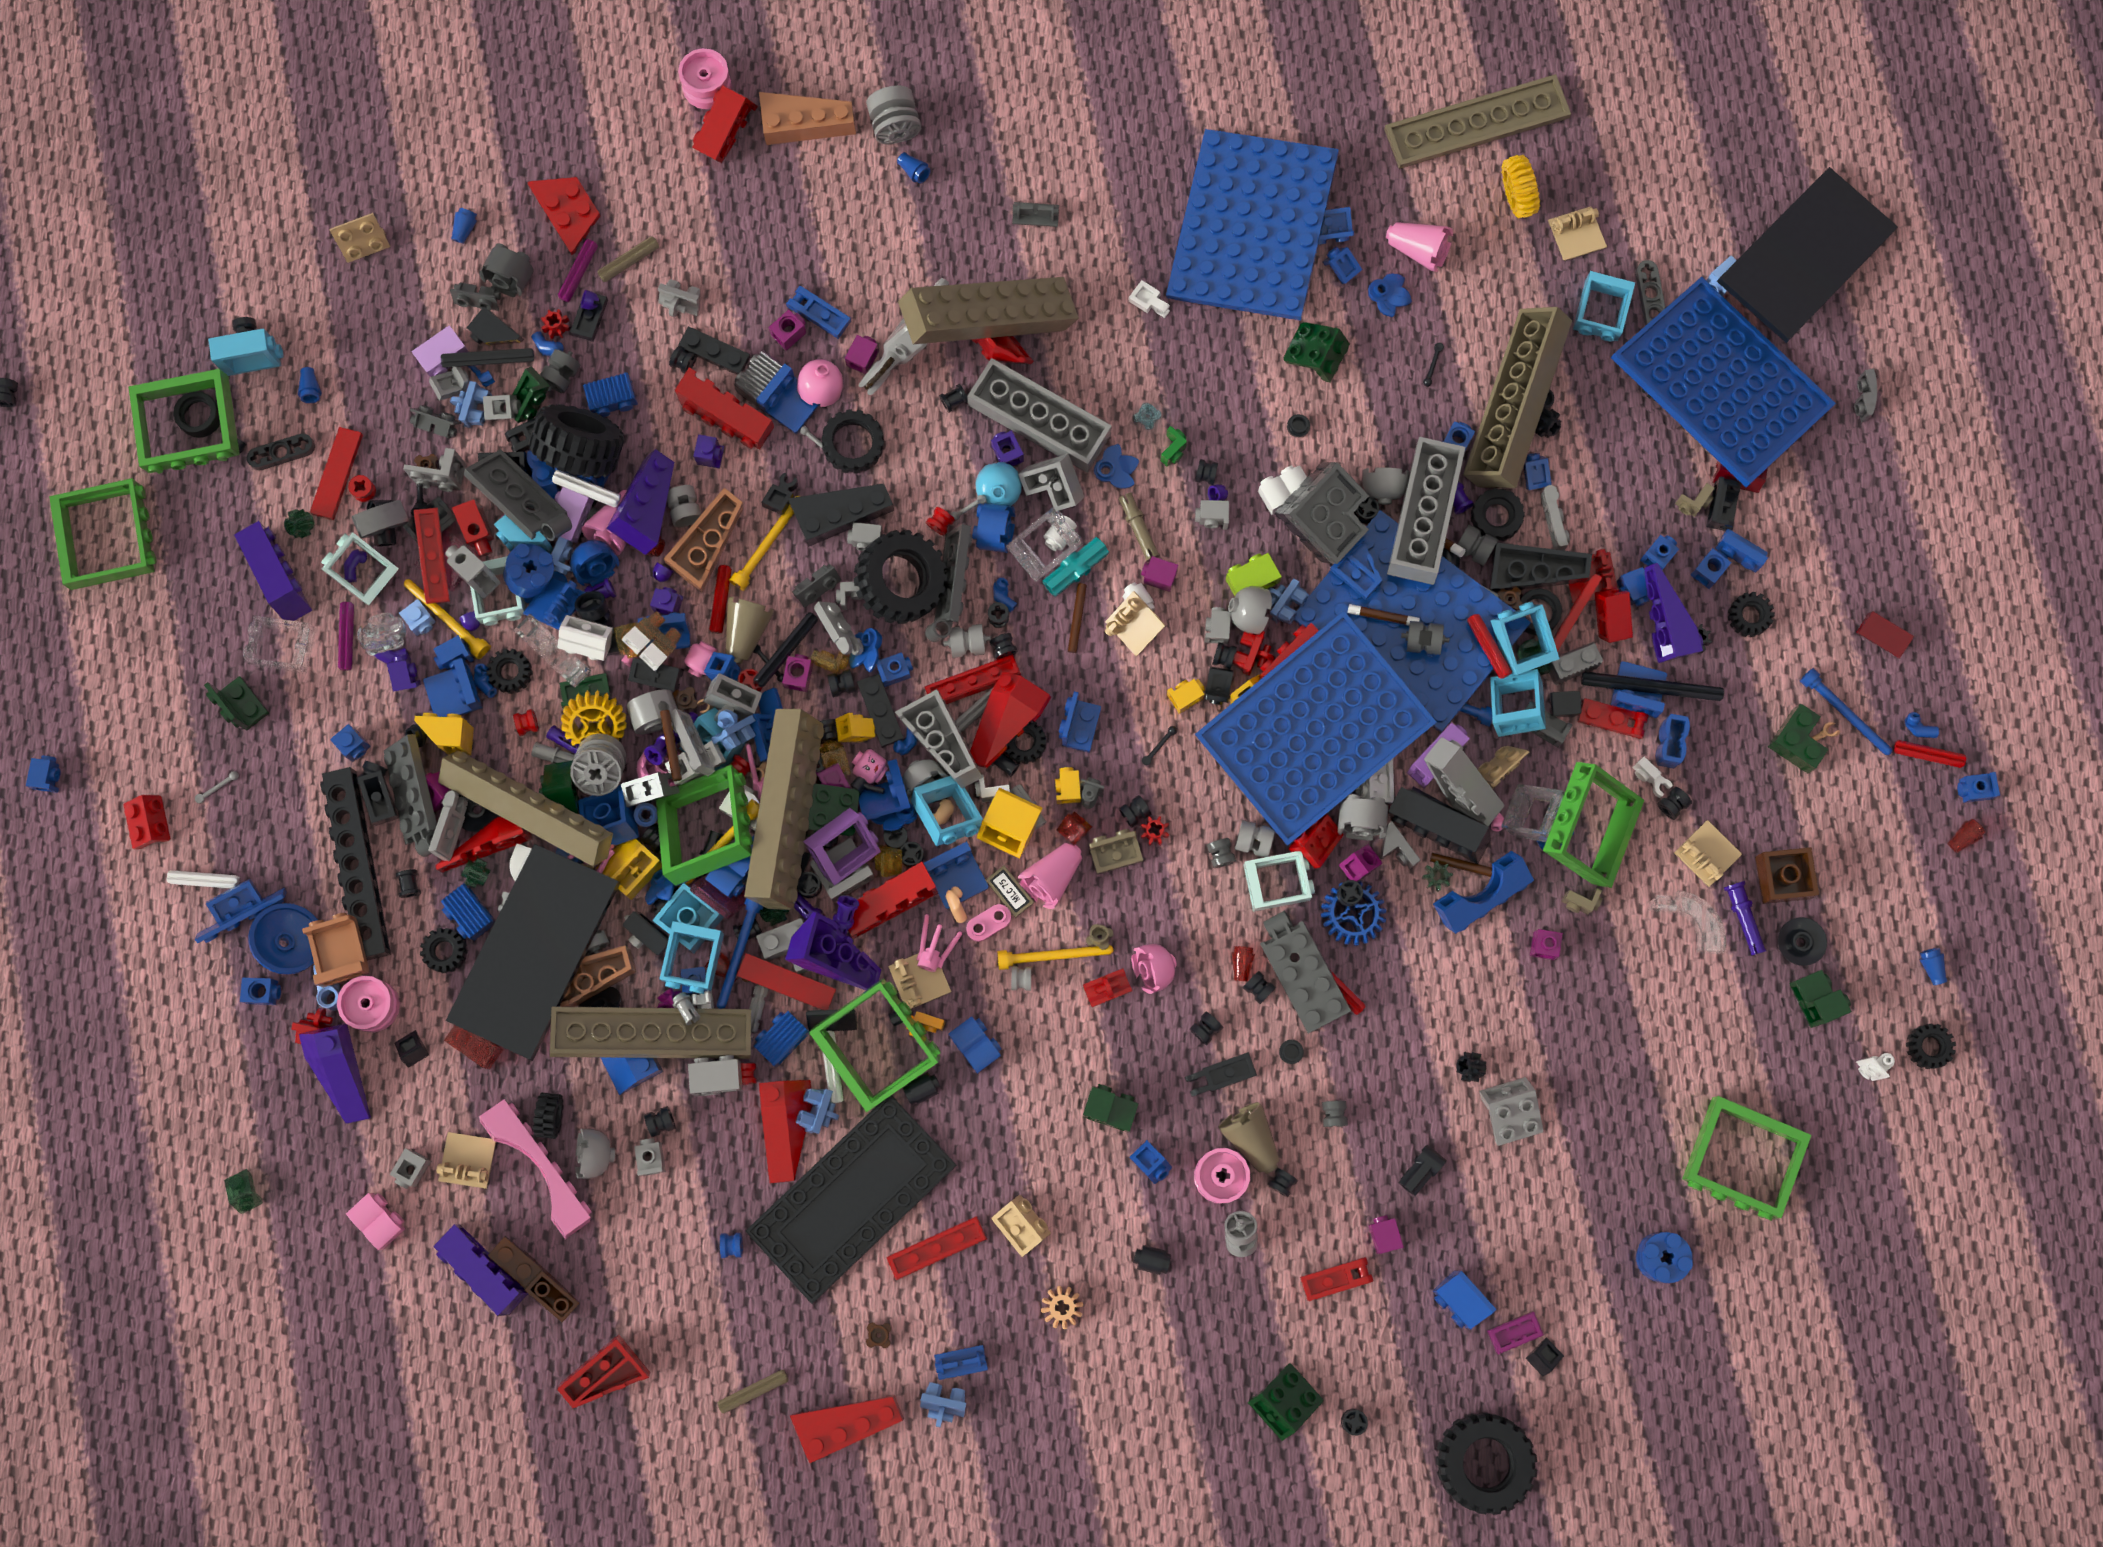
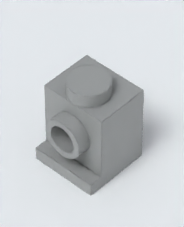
M516 395L483 396L485 420L515 419L522 406L520 400H517Z
M1201 500L1200 508H1195V522H1199V525H1205L1206 528L1211 529L1223 525V530H1227L1229 524V501Z
M853 522V529L848 530L847 543L852 544L859 551H864L871 542L883 535L882 526Z
M1221 607L1211 609V617H1206L1205 631L1210 633L1205 634L1204 643L1218 644V642L1228 644L1231 612Z
M655 1138L640 1140V1145L634 1146L638 1169L637 1175L647 1176L666 1172L662 1143H655ZM646 1152L652 1153L650 1161H646L644 1158Z
M405 1148L390 1175L395 1177L396 1180L394 1182L403 1188L408 1189L409 1186L416 1187L432 1161L412 1149ZM413 1165L415 1167V1170L413 1174L410 1175L408 1173V1168Z

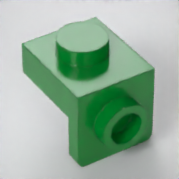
M1171 426L1167 429L1166 436L1173 443L1161 454L1160 459L1166 467L1171 463L1176 464L1184 455L1182 452L1187 446L1185 434Z

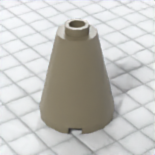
M729 597L727 604L725 654L733 655L735 657L734 661L742 664L743 660H749L775 610L770 608L769 612L764 611L766 606L739 599L738 603L733 602L734 597Z
M1255 1102L1239 1109L1240 1113L1234 1117L1229 1115L1218 1127L1220 1132L1258 1172L1268 1174L1277 1169V1163L1280 1159L1264 1108L1259 1102Z

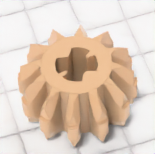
M1057 1286V1296H1055L1052 1290L1048 1291V1294L1053 1298L1052 1301L1047 1298L1042 1299V1302L1050 1304V1307L1041 1308V1312H1051L1045 1318V1321L1049 1322L1054 1317V1328H1057L1059 1320H1062L1063 1329H1067V1319L1070 1320L1071 1324L1075 1325L1076 1321L1072 1315L1082 1316L1081 1312L1074 1309L1075 1307H1082L1083 1302H1073L1079 1297V1294L1075 1293L1070 1298L1071 1287H1067L1066 1293L1063 1295L1061 1286ZM1064 1300V1304H1069V1311L1066 1310L1067 1313L1061 1315L1060 1311L1055 1310V1304L1059 1305L1058 1301Z

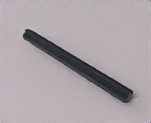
M1586 671L1581 676V684L1585 686L1722 701L1724 698V688Z

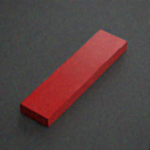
M342 427L338 428L310 510L312 515L330 520L335 519L363 437L361 432Z
M438 508L414 510L426 604L450 602Z
M1593 574L1589 577L1553 637L1557 652L1601 581L1602 577Z
M1012 654L924 686L927 694L937 689L947 705L993 688L1003 672L1021 676V673Z
M745 953L736 975L821 1010L829 1009L836 991L833 987Z
M976 1216L886 1258L895 1279L898 1280L980 1243L987 1238Z

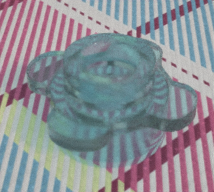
M1143 403L1139 412L1134 415L1135 422L1142 423L1147 430L1153 429L1155 421L1161 418V412L1149 403Z

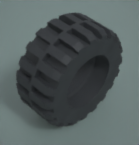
M552 404L542 407L537 412L529 439V447L533 455L537 456V459L546 462L551 467L558 468L560 471H566L573 475H582L583 477L593 476L600 478L601 476L606 477L616 470L625 439L619 426L613 424L608 418H603L600 414L589 412L586 409H579L575 406H565L562 404L556 406Z
M894 530L886 535H881L861 552L858 557L859 563L855 565L854 572L857 573V576L854 578V586H859V591L856 592L858 598L863 597L866 602L863 604L865 609L871 608L874 610L873 616L878 619L885 617V622L893 623L897 621L898 624H905L909 621H916L937 607L941 602L940 598L945 596L947 588L944 585L948 583L949 575L944 574V571L948 569L947 563L941 561L940 557L943 554L940 549L936 551L933 548L935 543L930 539L927 541L923 540L924 535L918 532L911 535V530H903L901 532ZM893 556L901 557L908 560L915 567L919 576V588L914 596L910 598L899 597L888 589L882 574L884 562L888 558Z
M1487 1412L1471 1413L1465 1415V1418L1461 1420L1457 1419L1452 1423L1453 1426L1450 1429H1446L1443 1433L1444 1438L1442 1442L1438 1443L1437 1447L1439 1450V1454L1436 1456V1465H1438L1439 1469L1437 1474L1439 1480L1444 1485L1443 1488L1460 1505L1479 1514L1486 1515V1513L1497 1515L1501 1514V1511L1506 1510L1509 1512L1515 1509V1504L1518 1502L1522 1503L1526 1499L1525 1494L1527 1491H1532L1534 1487L1531 1484L1533 1477L1537 1478L1538 1470L1535 1469V1462L1538 1461L1537 1455L1533 1453L1532 1448L1534 1446L1531 1440L1526 1437L1521 1427L1515 1425L1511 1420ZM1484 1438L1499 1442L1506 1449L1509 1456V1469L1505 1478L1498 1485L1489 1488L1473 1484L1467 1478L1463 1468L1464 1455L1473 1442Z

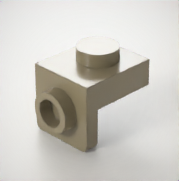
M1706 483L1694 501L1682 494L1675 504L1679 506L1678 509L1683 514L1695 517L1702 507L1706 509L1714 497L1710 494L1714 487Z
M1598 888L1594 890L1590 899L1569 890L1565 893L1561 902L1567 904L1566 908L1572 912L1579 913L1581 911L1588 915L1593 910H1598L1603 899L1599 897L1602 890Z

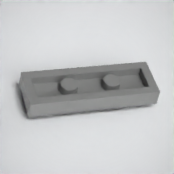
M675 708L670 712L673 722L672 727L679 735L681 748L689 757V766L695 772L706 776L711 775L715 772V769L690 715Z

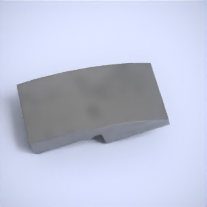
M1874 368L1865 370L1858 377L1857 388L1863 394L1856 400L1854 410L1856 415L1860 416L1861 422H1866L1873 415L1876 406L1877 380Z
M400 500L373 507L351 517L360 538L381 534L386 529L406 525L409 522Z

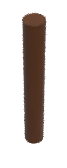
M1078 583L1067 651L1069 653H1077L1087 585L1083 583Z
M662 710L660 715L672 781L682 780L670 710Z
M1431 853L1430 862L1488 877L1492 875V867Z

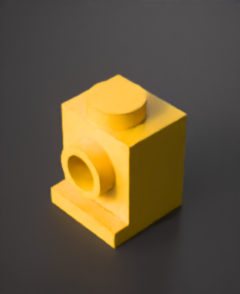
M1193 679L1190 682L1187 680L1182 681L1175 687V691L1172 687L1167 690L1168 698L1178 713L1181 714L1203 700L1205 688L1199 679Z
M847 713L835 719L838 742L860 743L875 737L873 718H863V715L860 714L853 715V713Z
M1072 767L1060 768V778L1055 779L1056 793H1061V795H1056L1057 804L1080 803L1079 770L1074 771Z

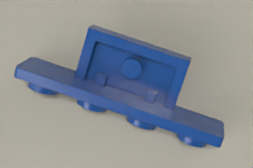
M771 688L762 693L758 703L761 714H753L755 722L750 724L756 735L754 737L757 747L756 752L761 762H767L775 710L783 709L777 688Z
M248 879L206 901V906L217 923L197 933L195 941L197 943L203 940L205 943L210 942L218 937V933L222 930H233L241 924V920L247 917L251 920L262 912V909L283 903V898H285L287 891L285 888H282L262 898L251 879Z

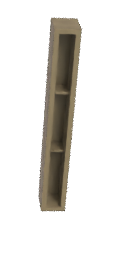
M457 750L442 758L438 783L593 867L608 858L613 833L607 831L602 826L594 824L582 815L576 814L566 809L563 805L551 801L543 794L527 788L524 784L512 780L504 773L497 772L485 763L471 758L465 752Z

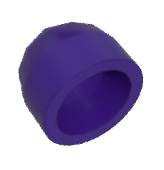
M585 290L581 300V308L587 310L595 309L598 305L594 304V301H599L597 294Z
M1220 484L1210 486L1208 489L1209 500L1225 501L1228 497V490H1225V486Z
M657 562L653 568V577L659 582H665L674 571Z
M475 611L466 613L459 618L462 626L469 631L476 630L480 625V622L475 617Z

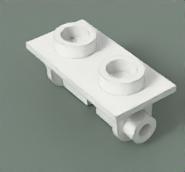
M1884 1053L1880 1057L1872 1056L1858 1060L1856 1063L1860 1066L1858 1070L1863 1077L1875 1081L1890 1077L1886 1071L1894 1065L1895 1059L1891 1054Z

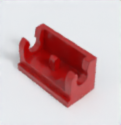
M1619 589L1595 592L1599 638L1608 643L1633 638L1630 593L1628 591L1619 592Z

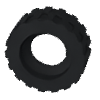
M1493 488L1492 490L1485 491L1484 494L1477 498L1471 510L1470 519L1473 526L1481 531V536L1489 534L1498 539V541L1503 542L1508 538H1512L1521 527L1525 516L1523 503L1521 504L1520 498L1516 497L1512 491L1509 492L1504 488ZM1497 504L1507 509L1509 518L1504 525L1494 526L1488 522L1486 511L1490 506Z

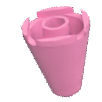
M1396 222L1393 226H1389L1386 239H1388V244L1427 269L1438 272L1437 266H1443L1450 250L1451 243L1447 241L1449 235L1453 236V229L1448 226Z
M622 490L618 493L620 495V502L627 490ZM606 504L584 523L581 531L588 541L599 540L605 542L618 556L624 551L627 542L606 529L617 507Z
M1064 843L1020 873L1018 879L1022 878L1019 882L1021 887L1036 902L1038 898L1045 902L1043 907L1048 909L1055 908L1082 860L1080 848L1073 843Z

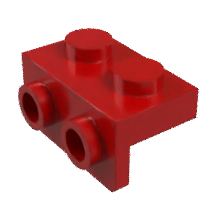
M140 795L123 804L132 849H142L155 842H167L171 839L163 800L160 795Z

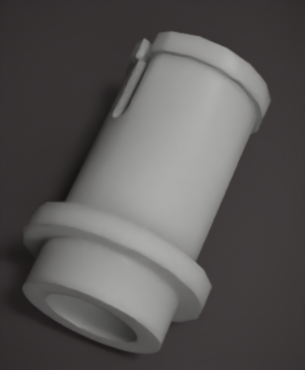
M682 992L673 998V1007L678 1008L686 1025H691V1020L695 1023L700 1019V1015L690 1001L691 996Z

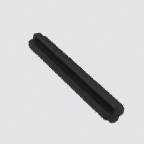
M532 348L446 353L441 354L440 358L441 365L444 368L524 363L534 361V351Z
M809 612L805 615L754 677L753 681L762 688L768 683L786 661L787 657L791 655L818 622V618L813 613Z

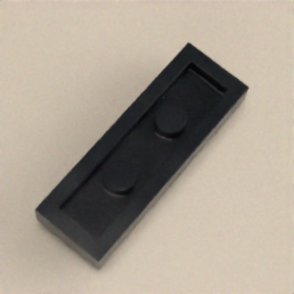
M689 326L678 346L684 347L688 353L694 352L697 354V357L736 375L744 370L750 359V354Z
M879 673L857 681L870 718H873L875 731L881 747L894 744L898 740H904Z

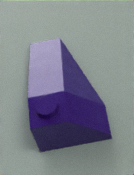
M1655 563L1645 567L1647 596L1653 602L1649 616L1651 620L1655 621L1656 632L1652 633V641L1658 663L1703 651V638L1698 633L1697 626L1659 564Z
M813 912L791 937L785 960L809 971L863 990H867L879 982L881 969L865 952H861L853 944V940L849 936H845L838 929L840 926L835 921L817 912Z
M341 1024L300 1033L299 1037L304 1057L344 1122L347 1124L371 1118L348 1025Z

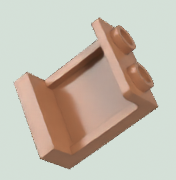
M347 913L336 914L332 916V920L325 922L324 920L310 922L309 927L302 929L303 934L308 936L317 973L313 975L314 983L322 988L370 973L357 918L347 915Z

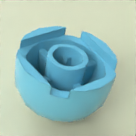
M1004 462L988 464L978 473L976 493L978 496H986V503L1012 506L1019 499L1022 491L1019 473L1012 465Z

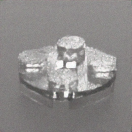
M381 613L372 616L367 620L368 624L364 628L360 626L358 629V641L369 655H376L391 649H399L404 644L403 639L406 635L405 624L399 616L394 617L392 613Z

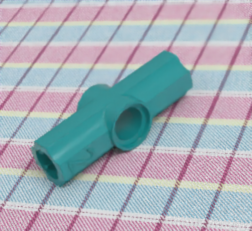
M1095 537L1081 550L1068 555L1061 562V566L1042 580V583L1054 597L1058 596L1072 583L1079 582L1080 577L1083 575L1087 576L1091 568L1109 554L1106 545Z

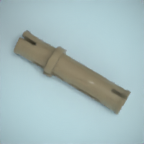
M1125 494L1129 503H1127L1122 495L1118 500L1127 516L1125 518L1126 522L1130 523L1146 558V562H1149L1151 559L1149 551H1151L1153 557H1160L1142 518L1144 516L1143 512L1139 511L1133 494Z

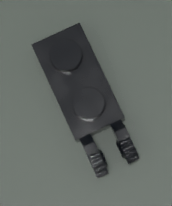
M1247 1052L1205 1067L1202 1071L1186 1076L1185 1080L1186 1082H1193L1205 1076L1208 1085L1197 1087L1190 1091L1191 1096L1194 1097L1255 1077L1257 1073L1250 1054Z

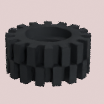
M1747 592L1742 596L1740 595L1730 605L1728 621L1731 620L1730 626L1731 628H1736V633L1741 632L1743 633L1742 636L1750 635V637L1762 634L1773 623L1772 618L1775 616V612H1772L1774 606L1773 604L1769 606L1770 600L1768 598L1764 600L1763 594L1760 593L1757 596L1756 592H1751L1750 594ZM1745 607H1754L1758 611L1759 620L1757 622L1749 623L1743 618L1742 612Z
M506 648L503 649L502 653L497 651L495 658L491 656L490 660L492 662L491 664L487 663L489 671L486 672L489 681L503 693L512 694L513 691L518 693L521 688L525 689L527 687L526 683H530V675H533V671L531 670V663L520 651L517 652L515 649L509 651ZM508 663H514L518 666L517 676L510 680L504 679L501 675L503 666Z
M1034 721L1029 722L1023 728L1024 733L1031 735L1034 739L1032 748L1020 750L1015 744L1018 736H1015L1007 744L1005 752L1016 763H1033L1036 759H1040L1045 751V732Z
M437 928V931H430V935L423 938L425 940L424 944L421 943L420 945L423 948L420 951V956L424 958L422 961L430 969L441 973L453 972L455 968H460L462 961L465 962L466 960L465 954H468L467 944L463 937L448 928ZM441 942H449L453 947L452 955L448 959L440 960L435 953L436 947Z
M1926 1024L1911 1031L1912 1034L1908 1035L1907 1038L1909 1042L1906 1043V1047H1909L1907 1054L1912 1056L1911 1061L1913 1063L1917 1062V1066L1925 1067V1069L1940 1068L1947 1065V1062H1951L1953 1059L1951 1055L1956 1053V1050H1953V1046H1956V1041H1951V1038H1954V1036L1947 1034V1028H1940L1941 1025ZM1927 1037L1934 1038L1939 1044V1051L1934 1056H1929L1923 1051L1922 1043Z
M542 1092L538 1096L536 1109L534 1110L535 1117L533 1118V1133L535 1137L551 1139L558 1137L562 1124V1111L564 1110V1100L561 1094Z

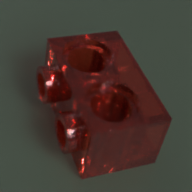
M456 1025L453 1026L444 1039L449 1045L482 1068L490 1070L504 1050L497 1044Z

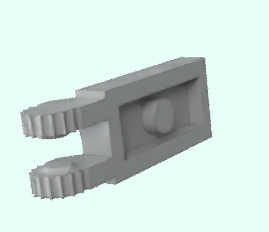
M1548 485L1541 493L1540 499H1542L1541 502L1553 548L1565 551L1568 543H1570L1568 531L1564 530L1563 511L1557 505V499L1559 498L1558 489H1556L1555 485Z
M818 601L814 606V610L842 654H862L864 649L860 638L855 637L839 606L832 602Z
M449 790L444 796L445 798L442 801L444 807L442 808L428 849L429 852L443 861H450L465 819L464 815L468 803L466 798L459 797V794L453 790Z

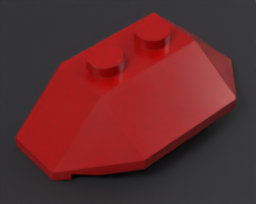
M1014 336L971 339L974 343H979L983 348L982 354L989 361L992 358L1000 363L1030 365L1034 362Z

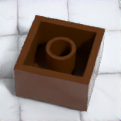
M1812 847L1763 852L1755 857L1763 904L1809 900L1819 896Z

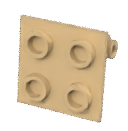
M1587 207L1548 220L1564 261L1607 248L1596 220L1599 217L1597 208Z
M373 213L329 229L347 263L390 247L386 233L380 227Z
M1133 591L1106 620L1105 633L1108 636L1117 635L1137 656L1166 625L1139 595Z
M1511 746L1501 747L1496 751L1495 757L1490 762L1482 764L1478 771L1493 789L1505 778V774L1509 775L1510 772L1520 765V761L1529 751Z
M1708 820L1674 852L1708 887L1721 878L1723 873L1742 855Z
M918 954L906 959H899L894 964L888 966L902 1001L906 1002L910 1009L951 992L942 969L937 968L936 972H930L917 966L919 962L916 960Z
M448 1132L442 1164H438L436 1170L437 1174H439L438 1181L487 1189L496 1142L490 1138Z

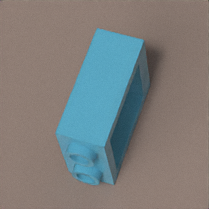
M1590 271L1585 280L1573 329L1582 335L1600 336L1604 341H1618L1623 333L1635 282ZM1590 290L1622 298L1615 327L1583 319Z
M264 328L208 339L212 362L228 376L281 366L280 358L284 357L281 345L277 344L274 337L270 336Z
M1524 603L1519 605L1520 610L1512 612L1511 609L1502 611L1497 614L1498 618L1491 620L1499 649L1512 671L1511 675H1518L1560 659L1543 604ZM1530 614L1542 652L1516 661L1505 623Z
M1538 669L1529 670L1518 675H1509L1504 679H1500L1498 676L1490 677L1492 720L1498 737L1546 729L1543 682ZM1535 689L1536 708L1503 714V694Z
M951 776L915 787L913 790L911 803L936 846L948 845L965 836L972 837L979 832L983 818L965 787L961 788ZM952 796L966 821L941 829L927 804Z
M673 921L660 980L666 982L665 986L669 988L680 989V985L690 987L689 991L704 994V990L711 991L724 933L720 930ZM680 935L713 941L705 982L671 976Z

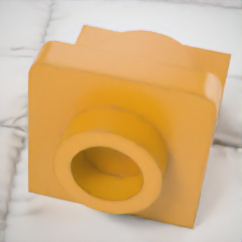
M916 1011L915 1016L911 1015L915 1022L919 1021L923 1024L926 1031L935 1034L937 1029L943 1031L945 1020Z

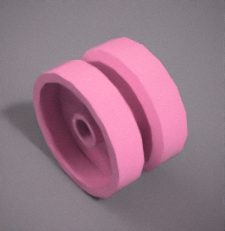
M704 48L693 50L685 55L680 62L678 73L684 96L691 105L700 109H711L714 104V95L717 90L721 89L722 85L732 90L727 62L720 53Z
M360 976L351 979L343 986L337 1000V1008L342 1020L347 1025L364 1032L375 1033L385 1030L395 1021L400 1007L399 997L390 984L372 976Z
M1217 1148L1207 1152L1198 1161L1194 1171V1182L1198 1192L1206 1200L1214 1203H1229L1239 1199L1247 1190L1250 1182V1169L1246 1160L1238 1152L1228 1148ZM1221 1171L1226 1174V1179L1224 1181H1219V1178H1217V1173Z

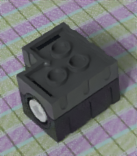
M1321 462L1316 467V470L1300 484V487L1286 499L1282 507H1279L1274 514L1284 522L1294 535L1300 538V541L1316 555L1315 557L1324 563L1338 564L1369 530L1354 514L1360 503L1364 502L1369 495L1338 462Z

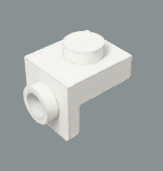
M984 777L979 779V782H975L976 796L982 797V803L991 802L999 788L1010 792L1009 785L985 788Z

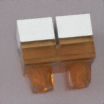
M657 611L648 618L644 617L622 639L637 655L654 639L639 656L654 671L677 647L676 644L682 636L673 627L664 635L658 628L665 622V619Z

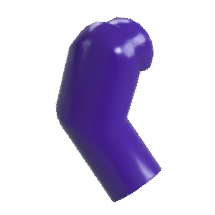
M353 550L344 562V579L347 582H357L356 566L358 563L363 564L367 561V553L365 551Z
M377 643L374 646V656L386 664L393 661L394 656L407 654L409 658L406 648L392 651L385 647L384 643Z

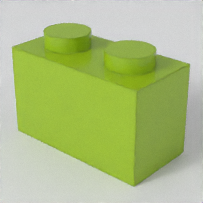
M1259 553L1251 557L1249 563L1243 566L1237 564L1228 570L1229 573L1226 574L1225 580L1235 596L1241 589L1250 586L1269 589L1280 583L1282 576L1269 553L1264 555Z

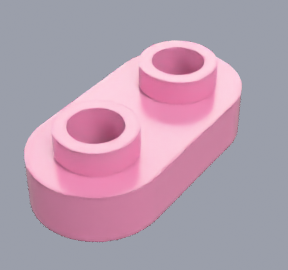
M997 904L972 918L966 927L969 938L973 941L981 942L1007 927L1011 921L1010 910L1004 905ZM997 912L1003 913L1004 917L1002 920L994 918ZM981 925L983 930L980 933H976L974 927Z

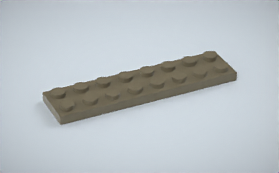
M1555 74L1385 125L1384 130L1398 168L1401 169L1568 119L1571 116V112Z
M552 1007L550 1057L719 1058L720 1056L734 1055V1059H750L751 1009H696L700 1019L695 1023L691 1020L692 1024L686 1025L678 1008Z

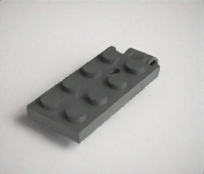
M501 449L465 468L464 476L531 540L536 537V532L541 531L548 540L553 541L572 529V523L567 515V511ZM527 508H533L535 511L528 510Z
M961 524L945 535L942 562L947 563L948 569L944 571V574L949 575L948 583L944 585L947 588L945 596L940 598L941 602L936 607L934 622L928 625L925 630V635L931 642H938L948 637L951 633L953 621L958 622L959 616L963 611L961 599L962 593H964L966 588L964 576L969 566L967 553L972 543L971 526ZM936 629L940 630L941 635L937 633Z
M409 734L384 750V761L388 768L389 783L393 789L394 804L398 811L400 830L403 833L405 845L415 842L417 853L427 857L432 854L428 849L437 823L416 734Z
M1285 910L1265 920L1263 924L1272 939L1266 942L1263 941L1260 945L1307 1033L1309 1034L1351 1012L1352 1010L1304 921L1293 926ZM1292 953L1299 955L1300 959L1298 962H1293L1290 959Z

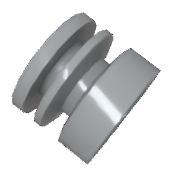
M901 85L889 86L875 91L868 97L866 104L870 119L873 121L872 126L876 141L881 144L891 145L910 140L919 134L921 123L918 118V112L915 110L916 107L911 89Z
M607 734L587 736L580 742L571 765V778L574 784L582 792L589 795L602 796L611 793L617 788L626 765V752L623 745L616 738Z

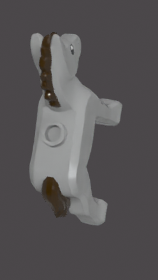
M941 278L934 286L949 285V282ZM904 318L885 341L881 360L875 362L859 383L860 388L864 387L868 390V395H872L879 389L894 367L909 362L928 344H912Z

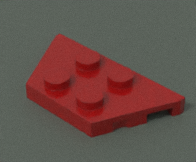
M577 177L529 181L527 183L567 249L571 255L575 254L576 248L582 239L586 238L591 226L595 225L600 218L598 210Z

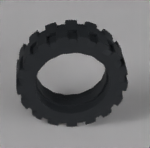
M848 409L844 413L838 412L834 418L831 417L827 421V425L823 428V453L827 461L831 462L835 469H842L844 473H849L850 471L857 474L862 470L867 471L870 469V466L878 462L879 457L882 455L884 446L883 431L880 428L879 422L875 421L872 415H866L861 410L856 412ZM848 425H858L865 428L872 438V447L869 452L862 457L854 459L839 454L833 443L834 435L839 429Z

